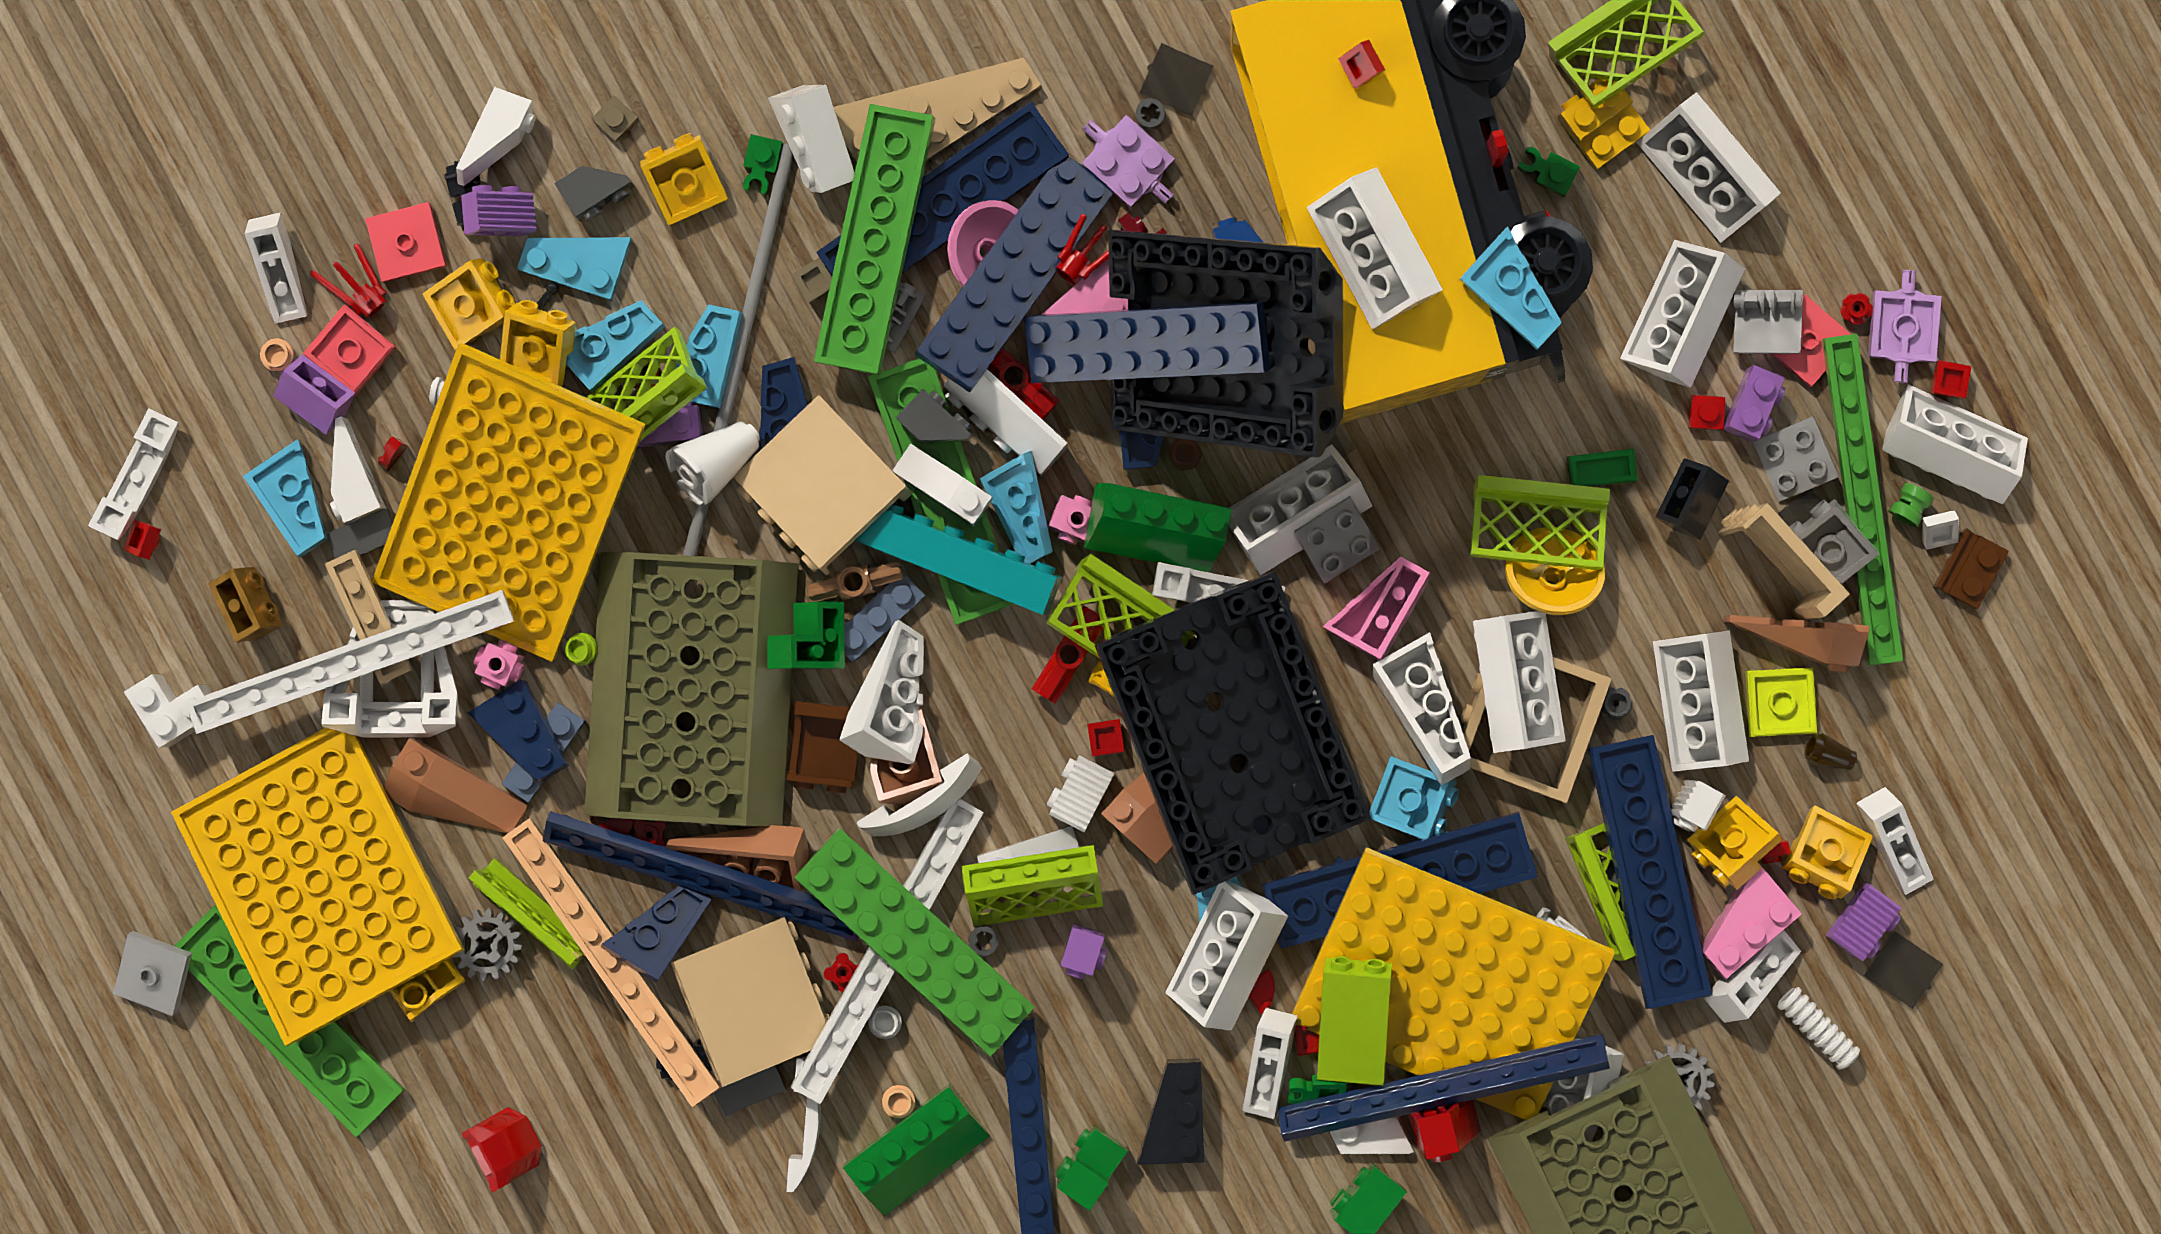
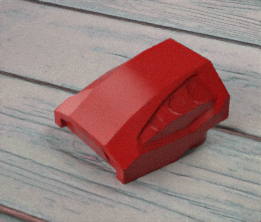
M507 1107L461 1133L484 1173L492 1193L539 1166L542 1145L528 1117L512 1108Z

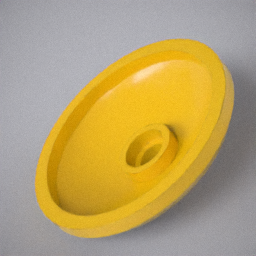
M1546 527L1529 531L1538 542L1551 533ZM1568 529L1560 531V534L1571 546L1583 537ZM1524 535L1519 537L1512 545L1517 552L1526 553L1533 547ZM1555 537L1542 546L1550 556H1560L1566 551ZM1588 540L1575 549L1583 559L1596 561V549ZM1506 560L1505 574L1513 593L1527 606L1546 614L1568 615L1587 608L1597 599L1604 584L1605 567L1603 566L1602 571ZM1547 581H1553L1555 584H1550Z

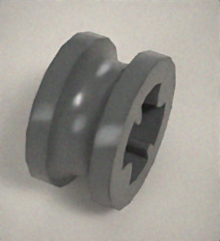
M1148 98L1139 103L1136 109V118L1142 127L1151 130L1163 124L1166 115L1165 108L1160 101ZM1152 106H1156L1158 108L1156 113H1160L1159 118H1152L1150 122L1143 120L1145 114H1141L1144 108L1149 110Z
M979 926L970 933L969 946L978 955L987 956L997 949L999 943L998 936L992 928ZM983 931V935L986 932L992 935L989 941L992 946L989 949L984 950L983 946L981 950L976 948L975 944L978 941L977 933Z

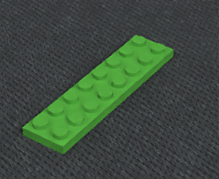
M874 104L869 105L814 362L818 364L880 376L936 118L933 115Z
M916 359L882 371L880 376H868L897 461L900 460L909 445L912 444L976 486L961 442L921 443L896 419L899 413L922 389L928 394L934 390L946 401L935 369L921 359ZM947 404L944 409L951 415ZM904 480L906 486L913 493L910 498L917 514L933 519V526L945 530L946 525L964 531L963 538L975 542L976 537L990 541L995 544L993 550L1000 552L986 512L983 513L977 524L973 526ZM938 574L955 625L1015 605Z
M840 828L832 834L793 877L988 1056L991 1057L1035 1008L1034 1005Z
M216 904L174 945L192 953L189 971L356 1138L405 1090L337 1020L298 1042L285 1046Z

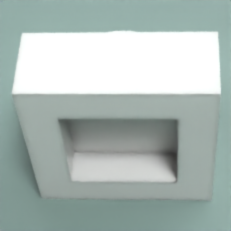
M1955 510L1923 517L1922 542L1926 550L1958 543L1959 518Z

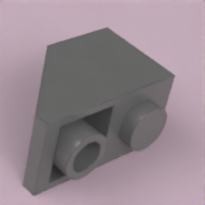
M586 166L579 167L554 183L579 221L583 219L590 221L603 213L602 207L611 201L615 204L623 201L631 195L630 189L635 187L627 175Z
M922 389L896 417L921 443L968 442L972 438V435L968 432L972 426L958 413L954 417L951 416L944 409L948 403L934 390L928 394Z

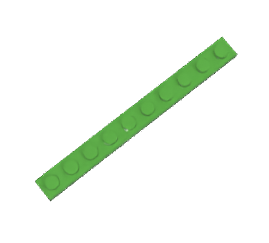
M1858 334L1822 339L1846 513L1853 519L1857 528L1879 553L1877 557L1855 573L1861 624L1869 626V634L1865 644L1867 665L1903 661Z

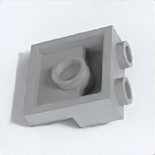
M1835 499L1829 504L1826 500L1818 503L1810 511L1812 517L1804 524L1797 521L1789 526L1840 584L1879 555L1878 550L1857 528L1853 519Z

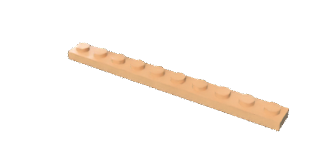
M529 818L502 837L689 1104L694 1108L719 1090L721 1087L642 975L601 948V944L610 937H613V934L550 845L543 842V835L533 821Z

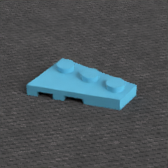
M1508 226L1459 279L1536 349L1562 323L1543 288L1539 285L1531 271L1526 258L1519 250Z
M527 238L517 270L612 301L632 238Z
M640 300L606 316L604 320L594 325L584 326L576 330L573 352L567 355L566 365L591 392H594L656 336L665 325Z
M708 304L688 337L689 341L686 346L695 372L704 379L707 387L691 400L692 403L720 409L743 315L742 312Z
M299 439L243 476L299 558L327 540L302 443Z
M1029 451L983 476L980 480L986 493L993 498L991 503L1015 552L1026 556L1024 562L1032 564L1053 551L1032 452Z

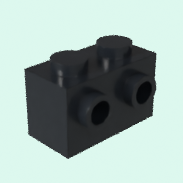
M1684 458L1655 518L1677 532L1701 540L1729 480L1709 466Z

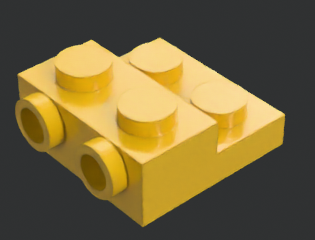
M1596 79L1589 85V89L1596 96L1607 89L1609 80ZM1625 89L1595 109L1585 97L1580 99L1577 94L1561 105L1564 111L1557 117L1595 171L1650 131L1649 127L1632 106L1633 100Z
M692 133L684 134L674 140L675 146L664 151L661 146L650 149L643 154L645 159L640 161L642 171L668 226L728 199L700 135L693 138Z
M484 258L468 261L422 293L454 350L457 349L459 344L468 345L484 333L492 332L504 323L505 311L515 305L512 295L507 290H502L496 281V278L499 276L496 267L489 261L485 262Z
M520 301L505 311L500 360L562 387L566 357L573 352L576 322L567 319L568 315L563 311L551 310L545 312L539 310L538 304L534 301Z
M1735 796L1715 814L1707 831L1698 829L1687 840L1694 850L1691 856L1702 868L1705 869L1710 865L1714 869L1712 872L1713 877L1724 888L1730 884L1738 890L1761 869L1758 861L1782 841V838L1775 829L1740 798Z
M1814 805L1807 814L1799 836L1793 840L1790 848L1791 854L1787 855L1782 868L1789 872L1788 876L1791 880L1800 884L1809 882L1819 887L1818 893L1828 899H1836L1838 897L1841 899L1851 892L1873 835Z

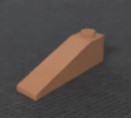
M1726 615L1723 619V622L1806 659L1818 664H1827L1828 671L1848 672L1849 667L1859 666L1869 634V626L1832 622H1816L1813 624L1804 620L1780 621L1775 618Z
M919 706V723L923 724V735L914 763L906 764L872 758L870 772L880 804H909L944 782L939 771L942 769L922 706Z
M418 738L408 739L392 765L384 786L388 798L410 812L509 833L516 828L529 807L526 803Z
M1143 772L1125 787L1101 814L1155 864L1159 865L1173 850V846Z
M771 825L668 840V849L696 856L699 859L724 865L730 869L755 875L780 885L790 886L802 892L806 891L793 878L808 862L809 848L804 828Z

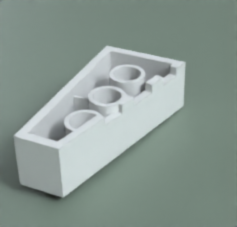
M1429 632L1374 663L1373 678L1442 786L1470 770L1471 756Z

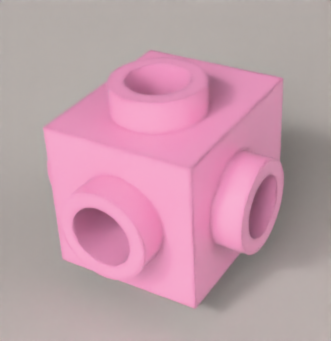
M1061 495L1047 526L1048 529L1059 533L1058 539L1076 546L1078 541L1084 543L1092 501L1075 495L1074 499ZM1071 516L1078 517L1080 525L1073 524Z
M499 639L498 644L488 642L486 648L481 646L474 660L477 668L474 673L483 676L481 679L483 684L499 690L501 685L511 686L513 682H518L525 665L522 664L525 656L516 653L518 647ZM495 658H499L502 662L501 668L497 671L492 669Z

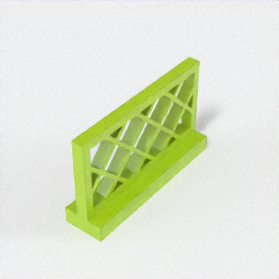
M1610 0L1548 42L1549 56L1556 66H1561L1595 109L1704 36V31L1679 0H1667L1671 5L1669 15L1651 13L1652 5L1659 0ZM1630 19L1644 20L1642 33L1623 31L1625 23ZM1649 21L1667 22L1665 36L1647 34ZM1672 23L1687 25L1692 31L1684 38L1670 37ZM1603 37L1617 38L1615 51L1596 49L1597 42ZM1622 39L1640 41L1638 54L1619 52ZM1645 41L1663 43L1662 52L1657 56L1642 55ZM1576 55L1590 56L1587 70L1573 68L1568 61ZM1594 57L1613 59L1611 71H1593ZM1618 60L1636 62L1635 70L1630 74L1615 73ZM1590 78L1609 80L1607 89L1595 96L1589 89Z
M674 326L586 398L597 403L601 402L600 404L610 408L611 403H617L614 408L615 411L645 423L646 426L642 433L641 441L707 387L704 379L695 372L682 332ZM674 343L670 355L664 356L666 349ZM650 363L645 376H639L642 368ZM666 363L661 377L656 376L660 364ZM625 382L620 396L615 395L618 387ZM641 383L637 395L631 396L635 384Z
M1478 475L1473 492L1474 509L1470 557L1602 571L1604 566L1607 505L1610 500V489ZM1482 501L1494 502L1502 510V513L1492 521H1489L1481 512ZM1519 505L1528 506L1535 514L1524 525L1511 512ZM1551 509H1559L1568 520L1558 528H1555L1544 515ZM1584 512L1599 514L1598 525L1590 532L1577 519ZM1505 516L1518 529L1506 539L1494 526ZM1538 519L1551 532L1540 542L1527 530ZM1480 520H1481L1482 523L1485 525V526H1484L1483 528H1481V529H1480ZM1571 523L1584 536L1572 546L1560 534V531ZM1488 529L1500 542L1494 549L1478 548L1479 536ZM1521 533L1533 546L1526 553L1517 552L1509 543ZM1595 533H1597V541L1593 537ZM1555 537L1566 551L1560 556H1550L1542 546ZM1588 540L1596 549V561L1583 559L1575 549Z
M1089 554L1078 564L1075 569L1076 573L1046 621V624L1099 658L1094 646L1095 644L1089 640L1087 628L1102 625L1105 639L1111 637L1109 623L1124 621L1125 629L1127 630L1132 627L1130 619L1140 617L1145 621H1149L1175 609L1094 555ZM1081 579L1092 585L1095 598L1079 600L1076 587ZM1072 596L1073 602L1067 603L1070 597ZM1113 599L1119 603L1122 616L1107 619L1103 601ZM1096 603L1100 621L1085 624L1081 605ZM1074 607L1079 625L1068 627L1057 620L1063 609ZM1188 630L1183 634L1182 644L1184 647L1195 636L1194 632Z
M1601 823L1580 833L1565 837V840L1608 947L1614 949L1615 955L1613 959L1625 961L1634 957L1635 953L1624 919V912L1621 911L1618 904L1620 899L1618 884L1610 881L1606 874L1610 860L1612 861L1610 847L1607 853L1597 850L1591 837L1599 832L1606 833L1605 825ZM1599 856L1605 858L1603 865ZM1612 887L1617 889L1615 894L1613 892Z
M1094 845L962 866L965 895L973 927L1104 906ZM1066 886L1074 888L1069 893L1061 891ZM1033 891L1040 893L1036 898L1028 896ZM1084 892H1085V893H1088V894H1091V895H1094V896L1083 897V898L1079 897V896H1081ZM999 897L1008 899L1004 903L996 901ZM1051 898L1058 900L1057 902H1047ZM1018 903L1026 905L1025 907L1020 908L1014 907ZM986 908L994 910L993 912L979 914Z
M494 858L486 868L475 870L469 876L473 885L572 970L585 957L549 903L497 858Z

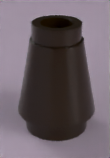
M1824 733L1811 735L1804 751L1805 758L1810 760L1812 765L1851 770L1857 760L1856 751L1851 750Z

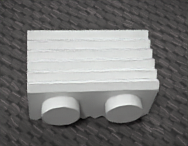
M1080 755L1076 761L1070 758L1061 775L1067 778L1061 790L1055 787L1046 804L1052 808L1049 815L1085 832L1114 773Z
M1686 780L1684 781L1685 786L1681 787L1682 791L1678 792L1679 797L1674 798L1675 803L1671 804L1672 809L1670 810L1674 817L1673 823L1688 832L1692 831L1695 833L1697 829L1707 831L1726 795L1701 781Z

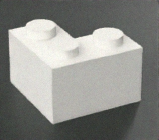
M151 674L124 691L158 748H170L195 732L185 702L210 694L212 691L208 685H196L179 697H176L163 675Z

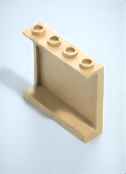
M820 395L808 404L733 477L740 484L736 489L738 493L749 504L755 500L761 506L758 514L770 526L776 522L783 530L779 536L792 549L798 546L805 553L801 557L805 564L813 572L819 568L826 575L830 573L826 567L898 498L904 502L913 494Z
M1754 503L1750 507L1746 506L1744 509H1735L1721 521L1724 527L1718 532L1720 536L1743 530L1803 596L1800 601L1788 610L1796 620L1825 617L1850 595L1768 503L1759 506Z
M785 917L776 919L773 922L687 957L670 962L715 1079L720 1087L810 1051L830 1017L829 1014L823 1015L819 1005V1002L823 1001L821 992L817 984H811L807 972L811 968L804 952H798L794 942L798 940L797 931L792 921L787 923Z

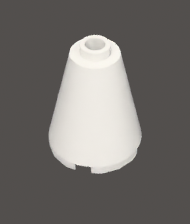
M738 422L672 447L666 452L667 465L671 473L677 470L681 477L677 484L683 492L696 504L701 505L704 503L706 505L718 495L759 449L758 441L760 436L751 424L746 425L743 422Z

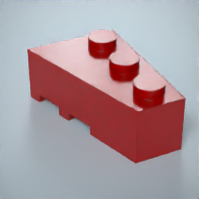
M1473 1100L1409 1114L1417 1148L1426 1160L1432 1159L1433 1163L1452 1159V1153L1460 1152L1481 1131Z

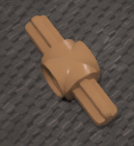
M899 561L870 568L869 564L847 567L844 570L835 572L834 578L809 584L807 586L808 596L811 602H821L840 596L843 601L855 597L860 598L876 592L875 587L902 580L904 574ZM854 573H859L863 579L862 587L857 591H852L848 586V580Z

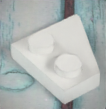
M1396 1117L1330 1131L1340 1154H1410L1414 1152Z

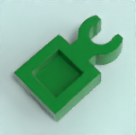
M750 134L743 166L744 168L752 169V172L744 179L743 188L745 192H749L752 182L760 181L762 183L760 193L763 196L767 195L769 183L766 175L767 173L776 175L783 141Z
M1527 147L1525 153L1533 157L1534 163L1533 165H1526L1520 162L1517 168L1526 174L1533 172L1539 174L1535 181L1536 184L1565 197L1580 166L1553 152H1550L1547 159H1544L1536 148Z
M1312 1075V1081H1305L1302 1078L1288 1079L1289 1090L1287 1094L1288 1103L1290 1104L1346 1093V1082L1317 1080V1075Z

